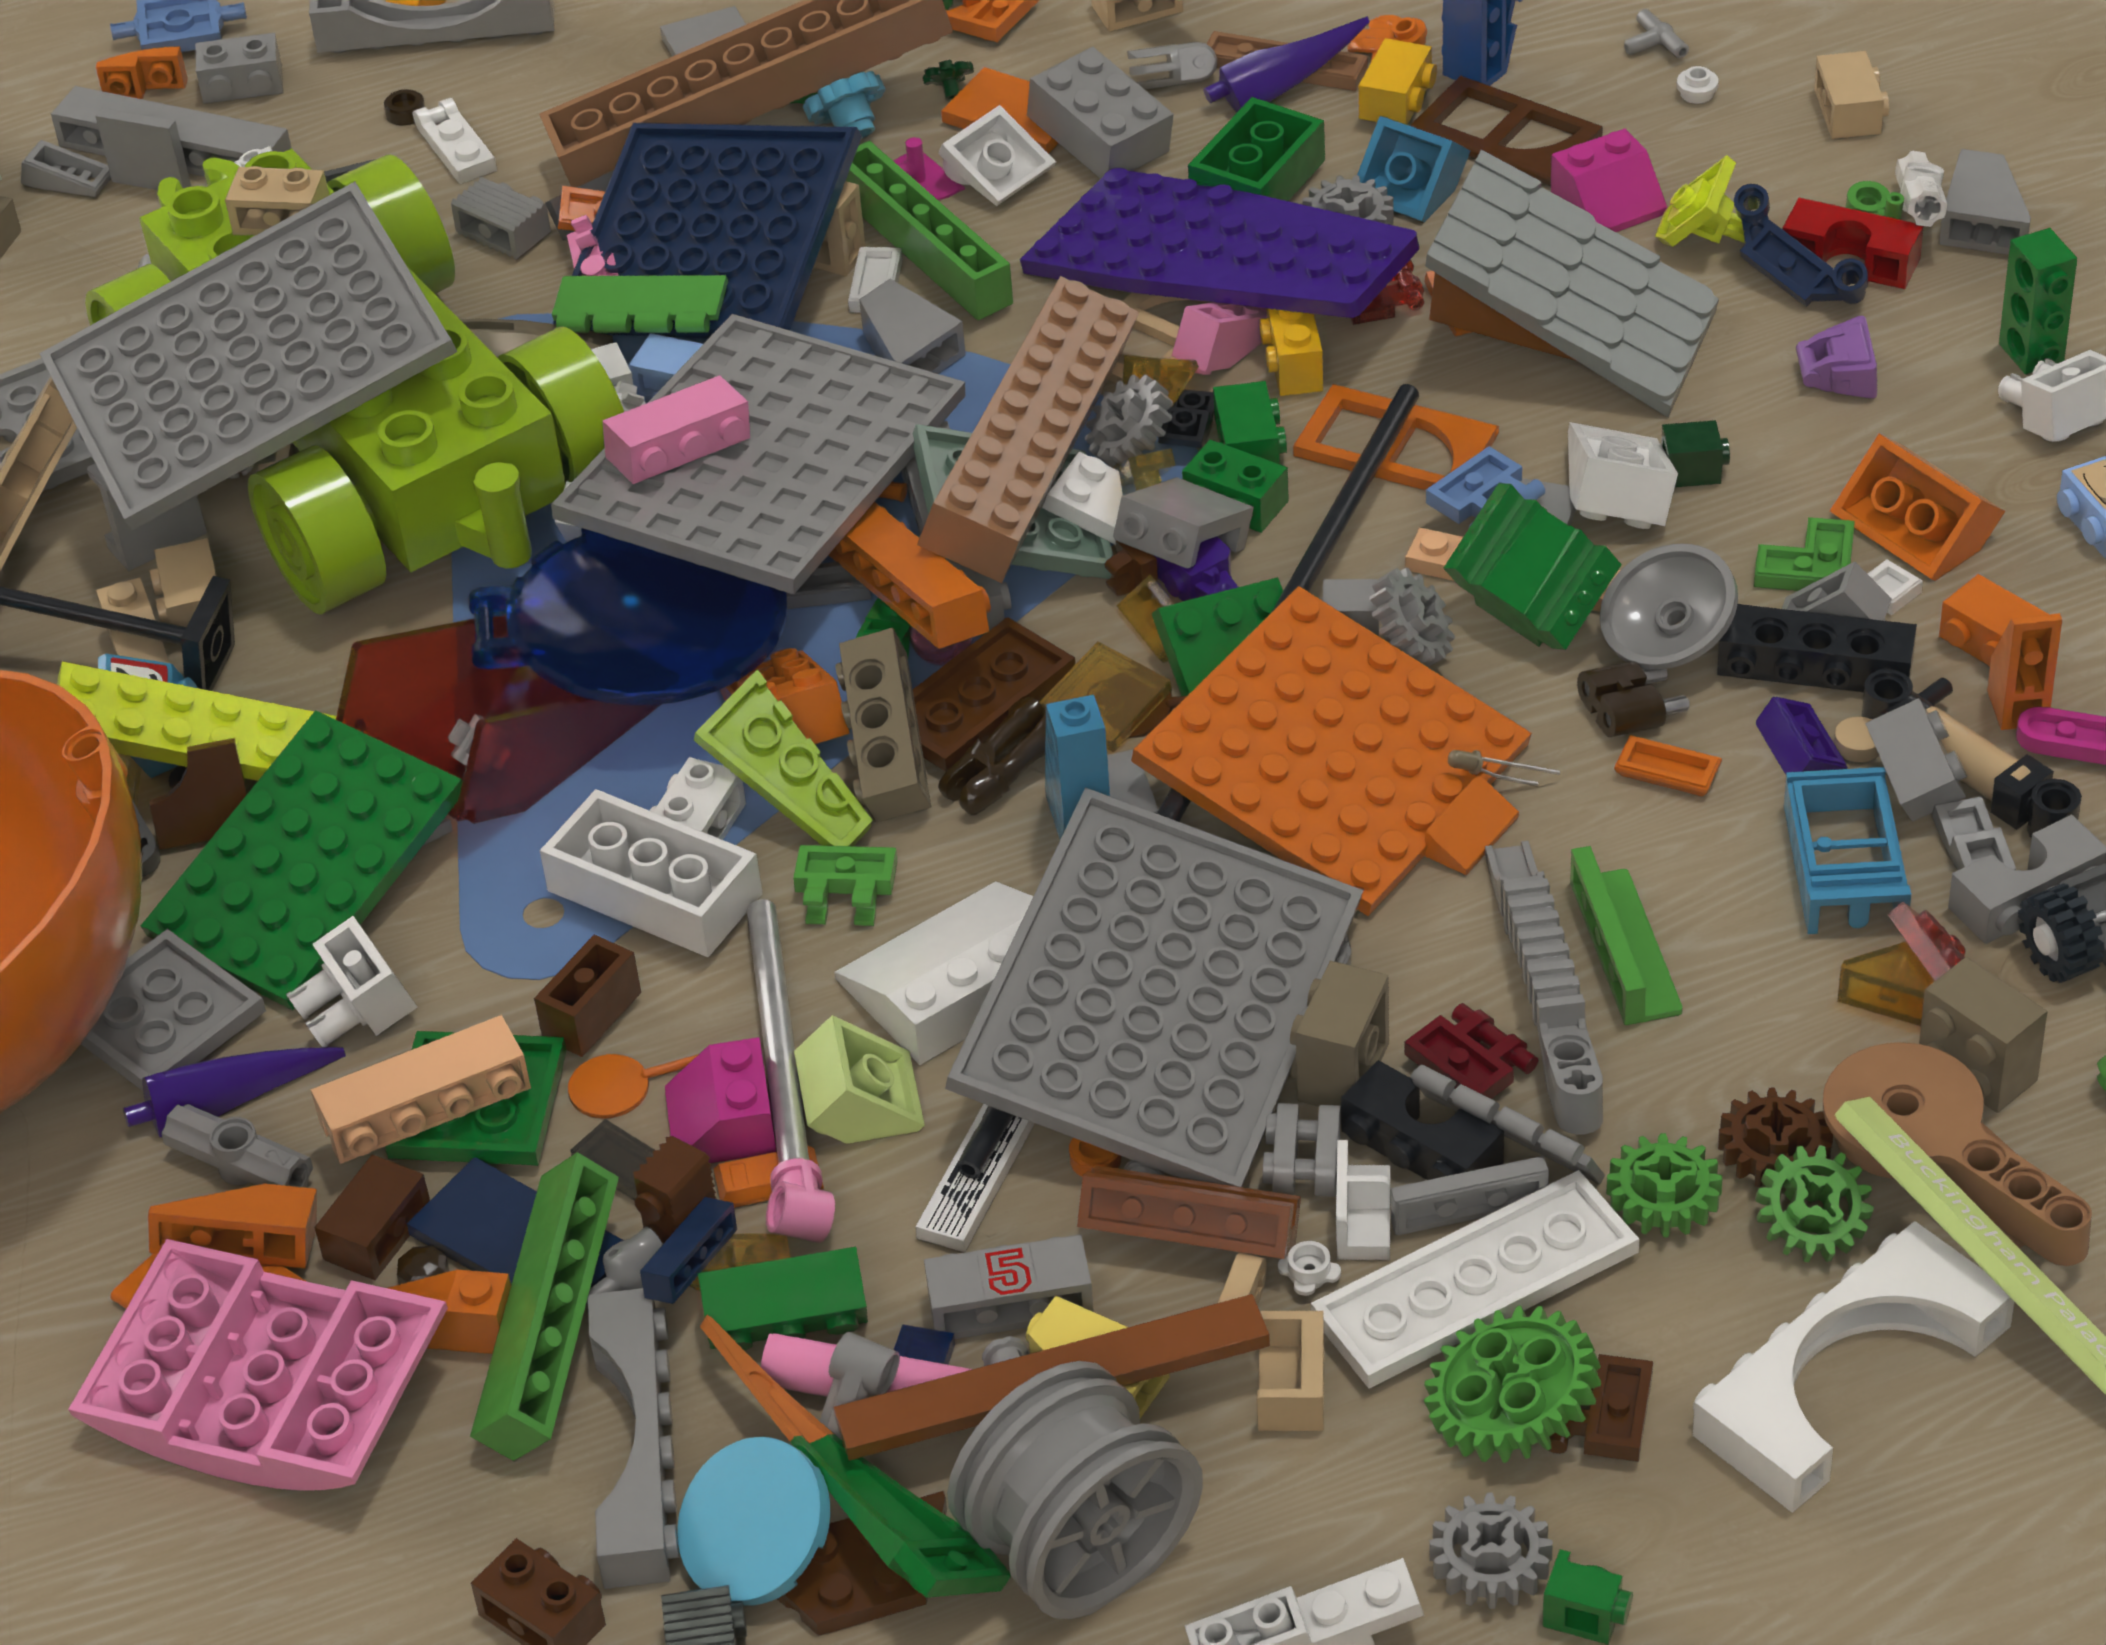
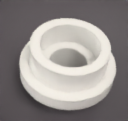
M1694 66L1679 74L1677 77V89L1681 92V97L1685 101L1701 104L1713 98L1714 93L1718 89L1719 80L1717 75L1707 68Z

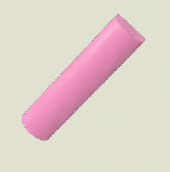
M775 1333L769 1334L762 1355L761 1368L783 1389L828 1397L834 1379L829 1375V1365L837 1345ZM900 1356L898 1371L887 1392L972 1369Z

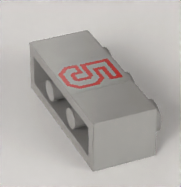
M1082 1235L1052 1237L1043 1241L1001 1245L995 1248L960 1254L951 1253L941 1257L924 1259L936 1342L1028 1328L1034 1315L1038 1312L1043 1313L1055 1296L1094 1312L1092 1284Z

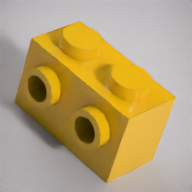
M1385 38L1358 85L1359 119L1378 122L1379 116H1383L1408 125L1414 112H1420L1427 88L1432 89L1436 81L1437 65L1432 64V46Z
M1266 308L1267 318L1259 319L1260 337L1262 345H1269L1265 348L1268 373L1275 372L1279 395L1286 396L1323 391V351L1314 314Z

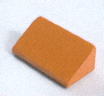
M1476 775L1426 830L1425 843L1428 846L1425 857L1467 875L1485 855V846H1493L1519 817V811L1491 784Z

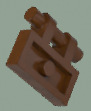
M1599 1354L1598 1360L1601 1368L1596 1370L1601 1380V1386L1591 1389L1596 1403L1590 1405V1410L1581 1409L1586 1418L1584 1422L1569 1420L1566 1423L1570 1433L1568 1438L1557 1433L1549 1436L1551 1449L1548 1451L1555 1454L1566 1452L1569 1439L1574 1435L1585 1436L1584 1454L1639 1462L1653 1376V1361Z

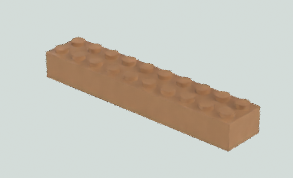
M802 0L544 111L539 115L570 186L578 187L615 169L633 123L744 125L753 118L774 109L784 108L790 102L811 93H817L819 89L830 85L836 80L865 72V70L885 61L895 60L904 53L920 46L932 44L941 37L953 33V29L942 0Z
M1062 276L1059 277L933 502L918 540V546L997 582H1003L1043 506L1047 494L1054 485L1116 363L1121 357L1139 311L1128 307L1121 300L1108 298L1088 289L1085 284L1079 281L1068 280Z

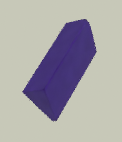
M1781 697L1771 698L1757 718L1756 726L1785 775L1786 772L1848 768L1809 703Z

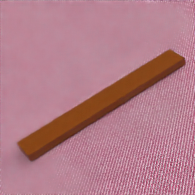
M1250 1294L833 1407L834 1415L850 1461L978 1426L993 1407L1016 1387L1038 1373L1060 1364L1076 1361L1097 1363L1108 1370L1120 1385L1126 1386L1269 1347L1270 1334L1254 1296Z

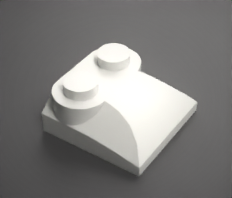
M1001 105L944 142L938 153L944 159V172L952 181L963 185L970 184L996 206L1043 175L1056 164V161Z

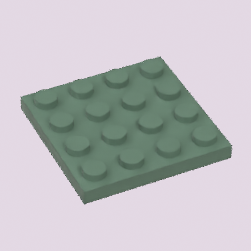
M916 424L912 433L914 438L913 450L928 515L933 502L972 433ZM1071 450L1055 483L1066 470V468L1069 466V464L1072 462V460L1078 452H1081L1086 455V452L1084 450ZM1041 507L1012 565L1031 567L1040 571L1051 570L1077 574L1081 577L1110 579L1112 574L1105 568V562L1113 556L1109 541Z

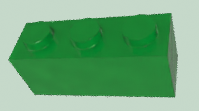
M856 1246L698 1273L704 1317L706 1315L712 1317L744 1351L753 1346L752 1342L767 1340L768 1335L773 1333L802 1339L806 1337L805 1333L827 1330V1333L831 1335H839L853 1332L858 1329V1324L868 1322L867 1306ZM708 1338L710 1349H716L715 1345Z

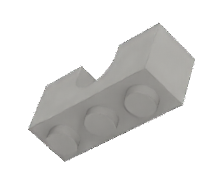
M2071 814L2032 834L2028 861L2029 870L2027 871L2009 868L1993 854H1990L1952 873L1948 908L1985 944L2003 935H2011L2019 930V924L2023 923L2018 917V910L2022 909L2020 904L2025 898L2057 886L2062 880L2105 864L2106 846Z

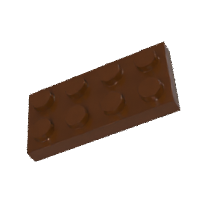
M1006 617L913 689L923 757L946 772L965 754L968 747H972L978 736L983 744L1008 716L1009 708L1023 696H1030L1038 701L1076 672L1075 657L1011 618Z

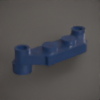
M1746 184L1737 190L1734 196V206L1736 214L1742 220L1745 245L1740 249V254L1745 261L1805 307L1812 301H1844L1848 304H1856L1865 297L1869 279L1866 266L1861 261L1853 258L1844 259L1832 268L1769 220V197L1767 191L1762 186Z

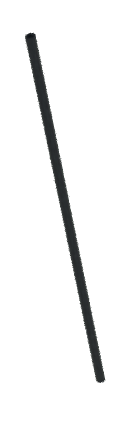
M1403 384L1397 390L1271 613L1298 586L1310 592L1419 399V391L1414 386ZM1171 788L1156 814L1180 822L1191 800ZM989 1106L957 1162V1169L962 1175L972 1179H976L981 1175L1014 1115Z

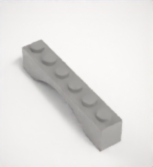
M310 0L309 16L317 53H341L346 50L364 48L382 49L386 46L407 44L418 46L429 42H459L472 38H500L505 35L526 33L536 35L554 31L555 8L553 0H460L435 6H409L389 3L383 0Z
M643 1288L589 1294V1337L596 1370L615 1385L629 1403L636 1419L634 1443L626 1468L612 1492L595 1511L597 1559L603 1587L608 1589L670 1581L669 1559L679 1558L676 1524L668 1525L667 1518L668 1513H677V1500L674 1480H666L665 1469L675 1468L672 1436H664L663 1426L673 1424L670 1393L661 1392V1383L671 1381L667 1349L659 1350V1340L668 1339L665 1307L656 1308L654 1300L644 1298Z

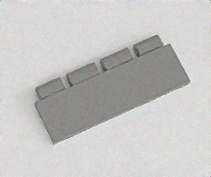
M1420 1065L1412 1072L1410 1078L1413 1079L1414 1085L1420 1088L1426 1097L1456 1112L1462 1109L1488 1123H1492L1504 1130L1505 1137L1574 1172L1579 1170L1586 1178L1598 1184H1601L1604 1179V1173L1592 1157L1583 1153L1585 1148L1582 1144L1552 1129H1548L1544 1134L1542 1133L1544 1130L1542 1124L1506 1106L1501 1111H1498L1500 1107L1498 1102L1462 1084L1455 1089L1456 1082L1424 1065Z

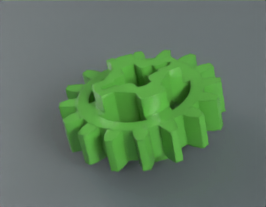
M1660 1133L1658 1143L1653 1144L1647 1138L1641 1136L1638 1140V1149L1635 1150L1628 1145H1623L1621 1147V1159H1611L1610 1173L1607 1174L1606 1195L1611 1196L1610 1206L1614 1211L1623 1210V1221L1627 1225L1636 1220L1641 1222V1233L1647 1234L1652 1227H1659L1662 1236L1669 1237L1671 1228L1678 1227L1682 1233L1687 1235L1690 1234L1692 1221L1705 1226L1708 1224L1709 1212H1717L1719 1209V1197L1722 1194L1723 1179L1722 1175L1717 1174L1718 1161L1716 1159L1705 1160L1706 1148L1703 1145L1692 1150L1688 1149L1687 1137L1684 1136L1678 1139L1676 1144L1668 1143L1665 1133Z
M1819 1145L1814 1157H1808L1804 1147L1799 1146L1793 1155V1162L1781 1154L1777 1157L1774 1164L1776 1171L1771 1169L1765 1170L1761 1182L1766 1187L1758 1189L1755 1201L1767 1206L1760 1209L1756 1218L1759 1223L1771 1222L1772 1227L1766 1236L1769 1242L1779 1237L1786 1241L1783 1247V1254L1789 1255L1797 1247L1802 1249L1803 1261L1809 1262L1814 1252L1820 1251L1824 1260L1828 1262L1832 1261L1836 1246L1847 1254L1855 1244L1852 1236L1860 1239L1863 1238L1868 1226L1862 1220L1870 1219L1874 1212V1206L1862 1201L1869 1197L1872 1187L1871 1185L1857 1184L1856 1181L1862 1172L1860 1166L1850 1170H1846L1843 1167L1846 1154L1841 1152L1832 1161L1826 1158L1825 1146ZM1782 1186L1786 1189L1784 1194L1790 1200V1205L1784 1212L1780 1205ZM1844 1196L1847 1198L1849 1208L1846 1222L1843 1219L1844 1213L1839 1208V1202ZM1807 1199L1813 1203L1819 1199L1823 1203V1207L1814 1205L1809 1208L1805 1201ZM1803 1231L1813 1232V1233H1816L1817 1235L1808 1234V1233H1805V1232H1803Z

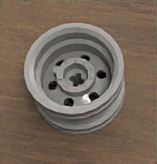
M1076 1361L1060 1364L1038 1373L1016 1387L993 1407L974 1429L961 1449L951 1472L947 1495L949 1510L956 1522L970 1533L980 1547L984 1549L990 1548L995 1554L1009 1555L1011 1576L1017 1586L1032 1598L1035 1605L1042 1612L1053 1618L1074 1619L1095 1613L1158 1569L1172 1553L1189 1528L1199 1505L1203 1489L1202 1469L1196 1457L1189 1450L1182 1447L1178 1439L1169 1431L1159 1425L1140 1424L1139 1407L1133 1395L1120 1385L1108 1370L1097 1363Z

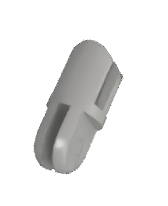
M1200 42L1127 51L1128 59L1148 58L1166 54L1167 61L1129 67L1130 75L1168 71L1169 78L1136 82L1145 90L1200 82L1211 77L1217 68L1215 51L1209 45Z

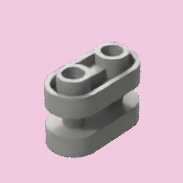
M1278 1103L1277 1113L1268 1114L1266 1120V1144H1274V1153L1264 1152L1263 1184H1273V1192L1294 1195L1296 1180H1315V1196L1336 1197L1337 1140H1340L1341 1106L1319 1105L1318 1120H1299V1104ZM1299 1140L1317 1141L1315 1159H1297Z

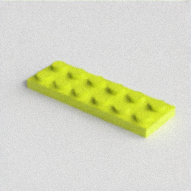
M63 661L58 674L57 685L63 687L89 708L118 754L187 767V747L235 738L243 777L257 781L314 713V711ZM325 714L337 721L342 722V717Z

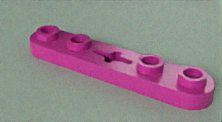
M2034 707L2021 713L2018 718L2016 738L2020 746L2027 751L2035 754L2106 765L2105 716L2049 707Z

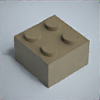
M1965 957L1925 989L1919 1044L1939 1049L1962 1062L1973 1073L1980 1084L1984 1104L1998 1113L2038 1080L2048 1011L1968 957Z
M1330 960L1322 978H1315L1308 993V1008L1304 1015L1298 1014L1295 1017L1290 1033V1044L1296 1045L1291 1078L1297 1079L1298 1101L1318 1107L1319 1105L1341 1106V1096L1378 1060H1382L1389 1045V975Z

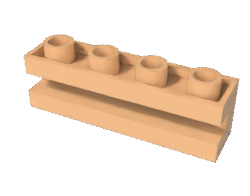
M500 1015L313 1088L311 1093L319 1123L326 1137L330 1136L333 1151L339 1163L342 1164L407 1137L415 1136L422 1131L455 1118L463 1117L485 1106L508 1099L518 1093L531 1089L524 1054L503 1016Z

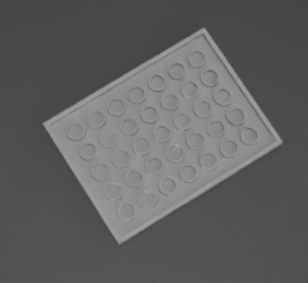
M353 182L39 354L124 520L131 531L421 371L437 364L456 353L457 350L356 182Z
M1085 787L951 1068L945 1089L1179 1178L1243 1187L1265 1134L1267 1115L1274 1112L1292 1068L1296 1054V1045L1290 1044V1033L1294 1019L1298 1014L1304 1015L1308 1008V993L1315 978H1322L1330 960L1336 961L1360 903L1363 890Z

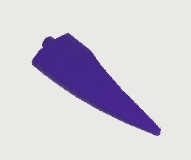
M1366 16L1309 38L1277 47L1253 51L1221 66L1219 81L1203 89L1205 97L1209 103L1225 97L1236 112L1251 97L1270 102L1324 66L1344 49L1370 21Z
M321 1047L262 1051L194 1063L142 1078L145 1102L123 1108L124 1117L128 1127L152 1121L160 1138L166 1125L167 1115L177 1104L180 1106L189 1104L219 1117L231 1109L278 1086L345 1057V1050L343 1047Z

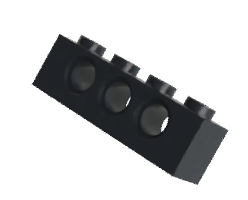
M1737 604L1733 621L1719 640L1717 675L1864 693L1866 678L1878 670H1897L1911 678L1917 624Z

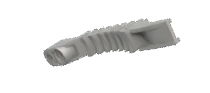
M1521 841L1520 846L1493 849L1492 845L1485 846V857L1501 916H1504V930L1506 935L1508 934L1510 942H1513L1515 954L1518 953V963L1520 968L1522 967V977L1524 983L1527 984L1528 1000L1530 1004L1532 1003V1019L1534 1025H1537L1546 1088L1557 1124L1568 1133H1592L1599 1129L1603 1123V1076L1587 1031L1585 1000L1583 994H1580V982L1578 976L1575 975V966L1573 960L1570 959L1567 942L1565 943L1564 931L1562 926H1560L1557 910H1555L1553 896L1550 894L1548 879L1545 878L1544 871L1538 872L1529 841Z

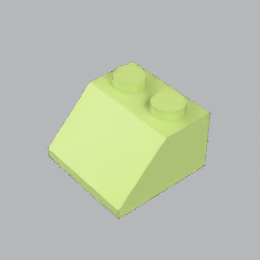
M833 1015L794 1050L807 1126L817 1133L826 1134L849 1144L918 1132L925 1126L909 1050Z

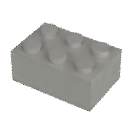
M1091 47L1030 78L1027 116L1100 179L1111 169L1124 168L1133 171L1169 152L1174 114L1096 48Z

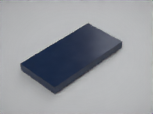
M474 1157L407 1223L409 1235L427 1246H434L448 1258L471 1271L507 1273L512 1285L537 1191ZM607 1230L604 1233L591 1287L606 1277L602 1261L606 1251L613 1245L624 1241Z

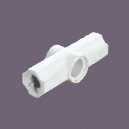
M1910 151L1906 157L1898 159L1895 169L1900 194L1904 196L1903 211L1908 212V214L1914 217L1916 225L1932 227L1934 222L1945 217L1947 210V201L1941 187L1944 170L1929 162L1925 152Z

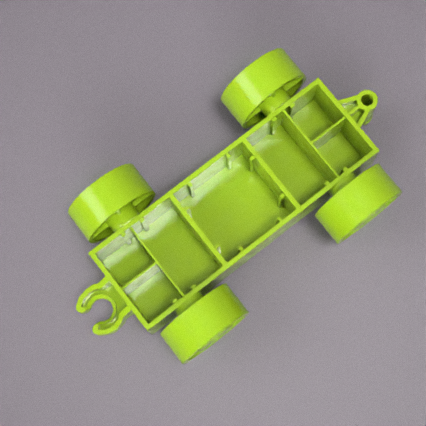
M292 148L285 152L270 151L261 153L251 158L245 165V167L259 166L262 168H303L312 170ZM391 154L382 156L330 180L327 183L329 195L356 182L451 338L457 352L292 442L299 452L249 476L248 494L251 507L272 558L297 597L311 611L320 615L385 582L386 563L380 540L410 573L462 547L491 558L494 564L502 568H516L524 565L532 556L525 516L556 500L564 491L566 481L573 482L605 448L603 420L624 412L618 394L602 364L584 340L567 327L555 328L496 357L435 295L451 287L454 283L455 264L449 239L439 214L421 182L402 160ZM220 158L205 160L202 166L207 187L191 186L183 189L180 181L174 177H167L159 182L157 195L161 208L139 217L151 264H146L88 291L85 297V304L90 325L256 236L233 235L225 198L240 166L230 160Z

